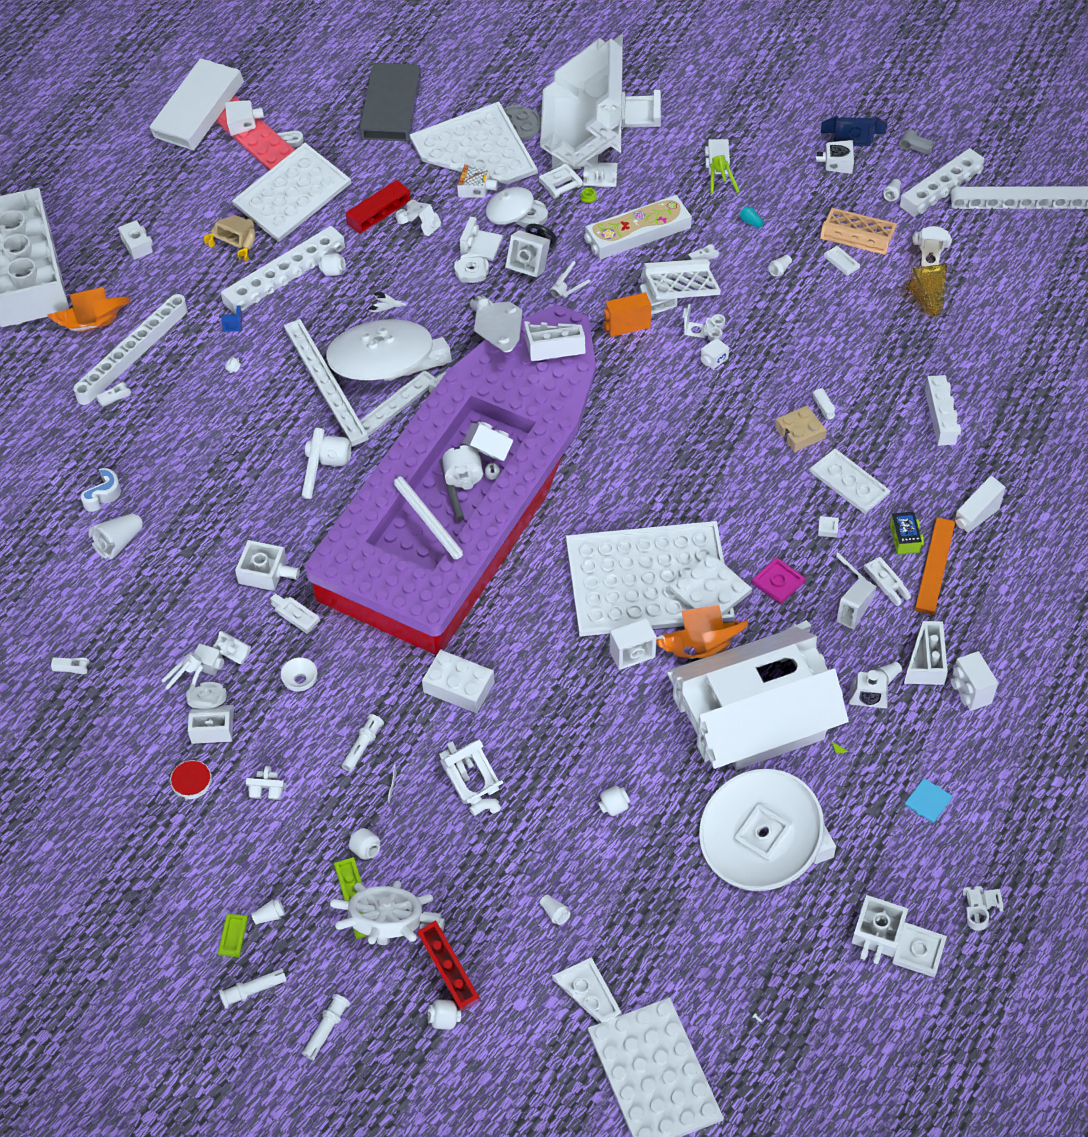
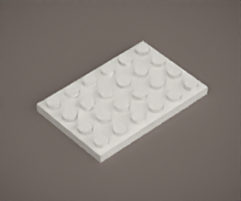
M304 143L233 199L232 202L235 207L280 242L349 186L351 179Z
M670 997L613 1018L603 1024L599 1023L588 1028L591 1040L632 1137H682L723 1121L724 1117Z

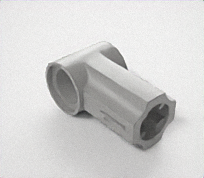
M906 130L898 146L902 150L905 149V151L913 149L930 154L934 142L919 137L913 130Z

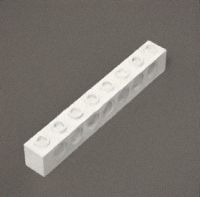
M329 226L221 291L223 303L234 314H236L237 305H240L241 311H244L253 303H257L263 297L272 294L276 289L287 285L294 278H298L304 272L313 269L319 264L323 255L341 252L345 248L344 237L332 226Z

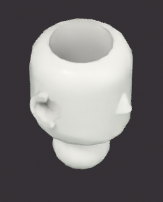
M336 436L323 437L319 457L320 463L322 465H331L332 467L347 465L351 457V442L349 439ZM312 440L307 441L305 445V455L307 457L310 454Z

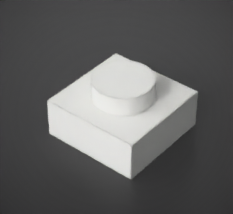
M820 516L818 536L837 538L839 518Z

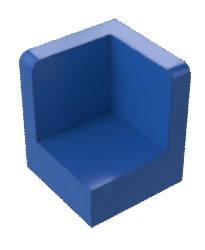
M237 305L236 314L222 316L221 322L224 332L241 331L243 315L240 305Z

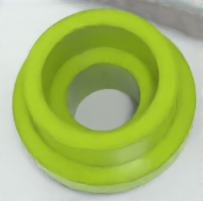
M585 188L581 192L580 198L585 203H592L597 199V193L593 188Z

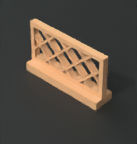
M831 208L826 221L822 225L820 239L886 255L897 223ZM833 214L841 215V217L836 218ZM883 227H889L892 229L885 230Z

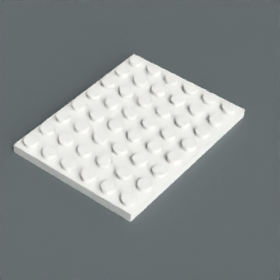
M717 521L567 535L566 543L579 637L610 634V631L616 627H623L636 620L646 618L652 629L684 626L681 611L689 610L690 608L669 590V585L710 553L724 563ZM733 608L722 616L723 622L735 620Z

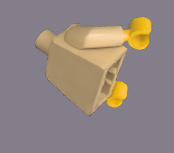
M233 215L216 221L210 231L211 234H207L203 238L205 244L208 243L209 247L215 246L214 237L238 248L243 247V249L238 251V258L240 260L244 256V261H248V250H251L256 235L253 220H246Z

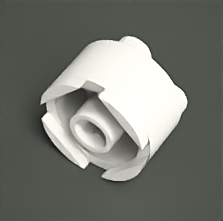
M463 445L460 446V449L454 450V448H451L443 455L444 474L448 485L468 490L482 478L481 458L476 448Z

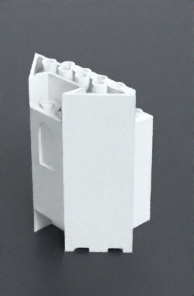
M623 33L614 40L609 39L607 42L598 38L554 72V81L543 89L540 147L552 154V169H556L564 164H567L571 169H581L584 165L595 167V162H598V155L610 146L621 153Z
M795 627L666 671L673 685V698L680 712L686 711L698 735L697 747L705 762L710 760L714 769L732 763L735 770H739L824 740L828 729L849 722L836 669H827L823 655L819 654L816 649V635ZM792 659L797 668L794 673L763 683L756 670L757 667L778 660L782 663Z

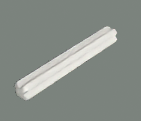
M315 428L302 491V498L311 499L324 436V429Z

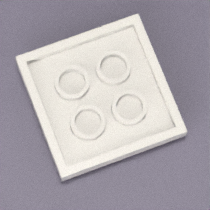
M712 553L669 585V590L690 609L719 605L721 616L752 593V588Z

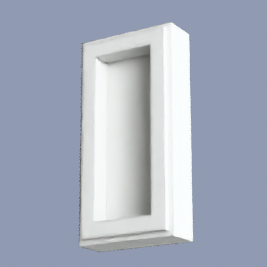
M838 246L824 253V257L846 276L860 268V264Z

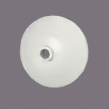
M511 187L504 189L491 198L486 207V215L495 224L515 222L531 210L534 204V197L525 188Z

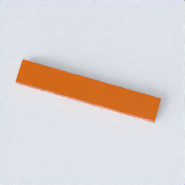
M936 518L915 611L930 615L935 613L956 521Z

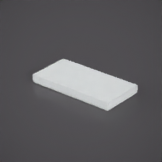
M837 449L832 450L810 468V472L864 514L890 494L888 488Z

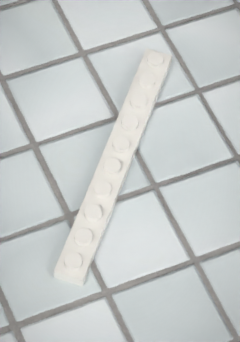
M298 319L284 325L286 333L347 439L351 442V445L355 446L369 440L368 434L302 321Z

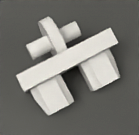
M223 631L219 632L218 639L213 645V648L221 650L222 655L239 664H243L251 652V646Z
M453 741L447 744L449 749L439 754L441 760L457 751ZM471 754L456 762L455 765L464 782L470 780L464 765H467L468 768L474 766L472 763L474 759Z
M265 766L264 772L257 771V777L263 779L246 778L250 798L261 799L262 788L269 789V799L280 800L282 792L286 790L287 786L284 781L271 780V778H278L277 772H271V766Z

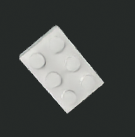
M443 650L438 652L422 680L424 693L474 713H478L495 683L493 670Z

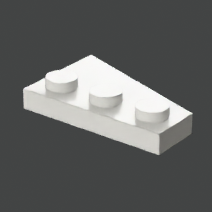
M592 957L552 975V979L597 1022L603 1024L622 1015Z

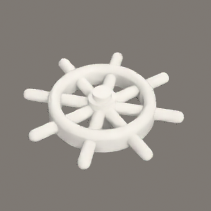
M395 881L392 887L377 886L367 889L361 883H356L354 888L358 893L350 901L333 899L330 902V906L333 908L348 910V918L336 922V929L342 930L352 926L357 931L369 936V944H374L377 941L380 945H387L390 943V938L405 936L409 941L414 942L417 936L413 931L418 928L421 922L432 923L435 920L437 923L440 922L438 916L422 913L421 905L432 902L433 896L427 894L416 897L412 893L400 889V881Z

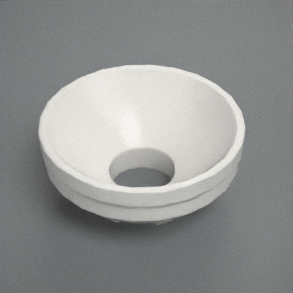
M294 658L283 666L281 679L288 689L304 691L312 687L316 682L317 668L307 658ZM297 676H305L306 681L302 684L296 683L295 678Z

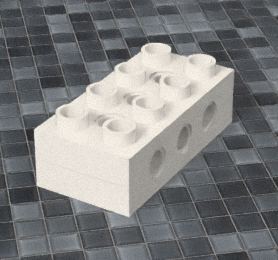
M34 188L0 196V327L17 325L26 321L48 317L47 314L69 309L50 223L40 189Z

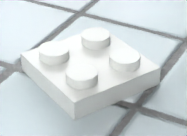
M904 922L892 964L935 978L947 936Z

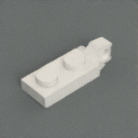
M275 593L270 598L271 605L275 607V611L280 616L307 634L320 621L318 615L291 597L283 599Z

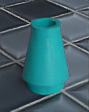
M745 206L739 214L742 221L757 229L761 228L765 223L753 207Z

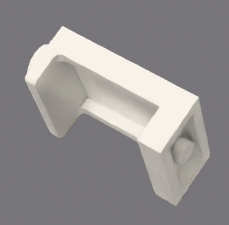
M654 90V96L628 97L625 96V92H622V127H661V91Z

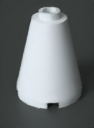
M132 513L96 524L89 529V538L93 537L94 542L92 545L98 554L105 559L110 557L109 560H111L141 531L143 521L138 515Z

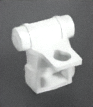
M930 226L923 228L920 232H915L912 236L914 245H919L922 251L921 266L938 268L941 252L944 248H949L952 243V238L948 231L941 227ZM929 253H933V256L935 257L934 263H928L926 261V257L929 255Z

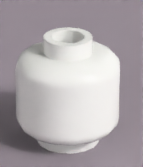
M338 253L325 254L319 262V268L326 276L341 275L346 268L345 259Z
M615 785L600 794L602 801L598 803L603 813L608 812L610 816H616L627 810L629 807L628 803L631 801L624 788H619V786Z
M359 829L351 835L349 848L358 857L367 860L379 853L380 839L368 829Z
M435 1000L428 1007V1023H431L435 1029L451 1030L455 1027L456 1022L461 1020V1009L457 1008L453 1000Z

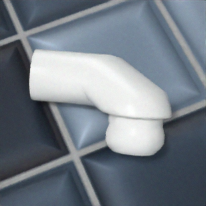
M482 799L469 807V810L473 816H476L485 809H490L491 813H496L501 810V806L498 804L499 801L497 799Z

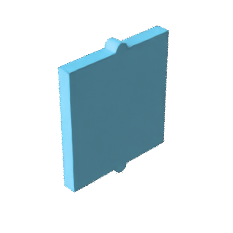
M924 778L904 805L915 811L918 816L921 815L934 823L953 796L942 790L939 785L936 786Z

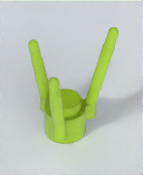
M725 156L713 157V163L710 164V193H714L715 170L716 172H721L724 182L727 181L725 170H727L736 192L739 193V188L729 168L728 161L725 160Z

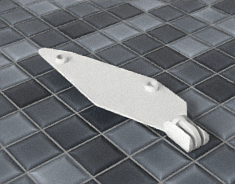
M483 295L482 297H475V300L472 299L470 306L476 311L474 331L503 352L512 351L520 339L522 309L511 302L492 303L491 300Z

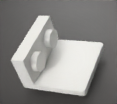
M470 217L460 238L461 255L477 253L481 258L484 259L485 257L487 260L493 261L503 236L480 231L479 225H477V218Z

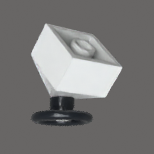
M531 223L526 226V232L519 230L511 235L505 268L538 277L545 270L549 245L555 244L557 237L549 228ZM530 229H537V232H531Z

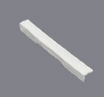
M837 553L836 557L849 567L854 576L857 574L858 578L867 581L851 564Z

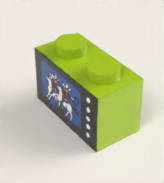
M914 511L892 513L889 525L897 555L920 553L921 545H924V537L919 532L920 522L919 519H916Z

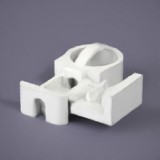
M976 886L974 890H971L970 887L963 889V895H967L969 907H966L967 923L971 929L980 931L988 926L989 913L987 909H990L991 906H997L1000 912L1003 911L1000 889L986 890L983 894L981 886ZM979 914L986 918L982 923H980ZM972 915L975 916V921H976L977 923L973 922V921L970 919V917H971Z

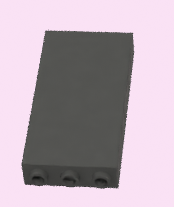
M373 63L360 125L362 140L410 141L409 134H411L421 81L420 65Z

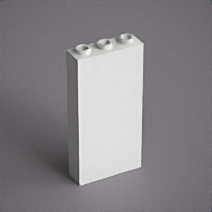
M200 58L150 125L153 136L194 151L225 109V102H230L243 84L244 80L240 70Z

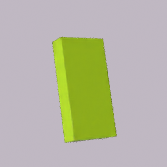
M226 914L218 950L219 956L240 958L248 923L247 915Z

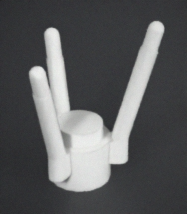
M575 261L570 264L567 270L561 274L557 282L550 288L549 291L553 297L557 299L563 297L565 299L569 294L590 283L588 279L569 291L566 290L567 285L563 281L575 265Z
M190 652L162 679V682H165L178 671L165 688L168 690L185 670L189 673L196 671L190 688L194 686L201 670L204 668L201 665L203 660L195 653Z

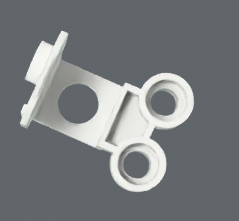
M411 200L407 203V211L401 209L396 212L395 217L398 224L413 221L419 215L422 221L421 228L426 236H430L441 225L440 218L437 213H434L431 204Z
M688 304V308H684V335L701 338L708 336L710 342L715 338L722 339L721 329L725 326V317L723 315L715 314L712 318H707L706 324L689 322L691 304ZM698 326L701 328V332L695 334L691 331V328Z

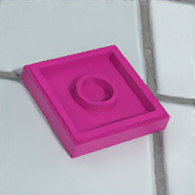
M776 557L752 579L751 583L781 605L806 582V578Z

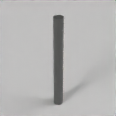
M442 458L439 460V463L446 483ZM446 483L457 521L464 520V515L455 486Z

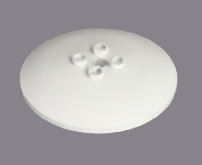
M397 319L377 320L357 325L341 333L331 342L326 355L330 368L341 376L357 380H378L406 373L419 366L430 355L433 343L428 330L417 323Z
M757 769L735 776L714 793L707 803L701 818L700 844L707 863L725 882L740 889L750 891L773 890L796 880L811 866L823 842L825 823L818 799L803 781L784 771ZM761 829H769V833L767 836H759V831Z

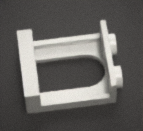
M480 739L471 742L440 760L464 804H476L482 800V795L488 793V795L495 793L499 790L498 786L503 784L502 780L499 781L486 759L481 749L484 746ZM470 754L484 778L483 789L479 792H472L466 787L454 763Z

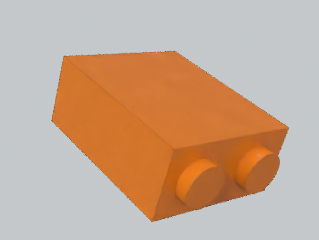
M646 292L606 301V309H603L605 318L603 326L605 332H609L610 337L651 328V302Z

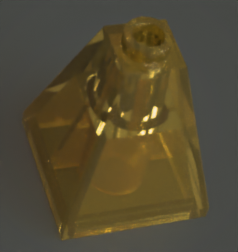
M947 264L912 268L906 282V287L925 313L927 315L930 314L932 317L939 316L944 306Z

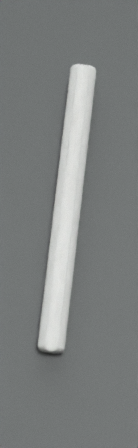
M401 476L394 480L396 488L450 555L456 560L461 558L463 551L405 479Z

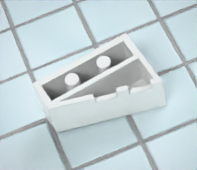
M524 321L525 340L531 361L585 354V335L582 325L558 323V326H547V323L541 322V325H530V322Z
M923 621L904 684L944 685L948 671L943 622Z

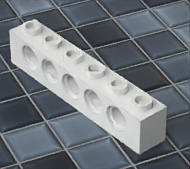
M967 149L901 196L900 207L913 217L923 214L928 207L934 206L938 200L946 198L953 188L960 187L961 184L968 182L975 174H980L984 168L985 158L972 149Z

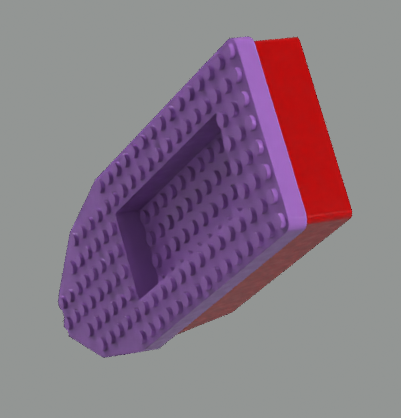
M556 304L522 318L520 339L512 351L503 352L485 339L446 372L306 562V575L308 580L312 582L316 601L432 654L437 655L440 650L444 651L545 500L561 458L578 433L596 373L589 316ZM524 321L530 322V325H541V322L547 323V326H558V323L582 325L585 335V354L531 361L525 340ZM485 422L493 426L492 430H501L508 433V438L512 439L513 442L504 461L493 459L478 451L481 458L483 476L471 489L465 490L462 487H455L464 515V520L457 521L439 460L443 458V455L449 449H460V446L464 445L462 442L471 423ZM495 463L500 469V475L497 479L490 480L485 476V467L488 464ZM399 476L403 477L461 548L463 551L461 558L456 560L450 555L394 485L396 478Z

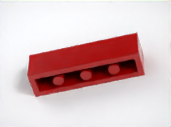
M395 180L346 212L347 224L359 234L363 233L411 201L410 190L398 180Z
M435 920L418 930V935L461 1011L463 1012L481 1001L437 921Z

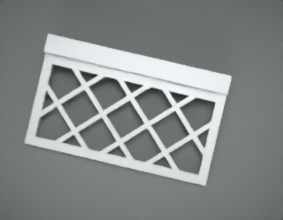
M708 259L644 263L641 278L643 281H647L656 300L720 295L721 292L709 269L710 262ZM697 280L703 284L700 285L698 283H695L694 281ZM681 281V282L687 284V286H683V285L679 284L678 282ZM665 282L671 285V287L669 288L663 285L662 283ZM708 285L713 289H708L705 286ZM692 286L698 290H692L689 287ZM675 287V288L680 289V290H682V291H681V292H677V291L673 290V288ZM658 288L665 291L666 293H659Z

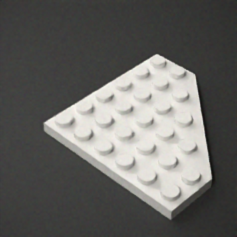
M500 102L409 134L410 140L422 162L462 172L464 164L489 170L490 180H497L507 185L538 173L537 167Z

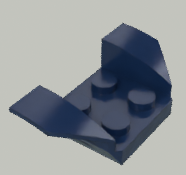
M838 116L822 122L820 133H833L834 142L853 140V146H871L874 134H886L887 123L876 116L874 118H838Z

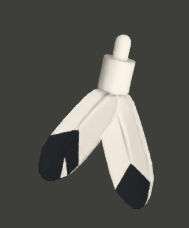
M375 292V298L382 303L369 307V311L380 312L393 307L401 308L406 306V303L394 300L385 293Z

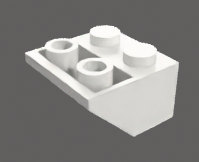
M222 705L210 709L192 708L188 720V734L191 743L232 742L234 706Z

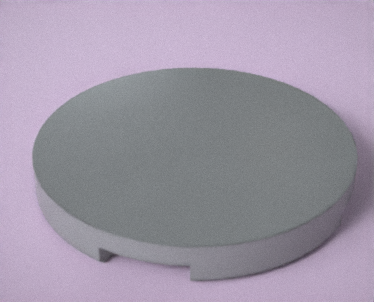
M512 105L503 108L521 141L535 137L541 130V116L536 110L525 108L523 105Z

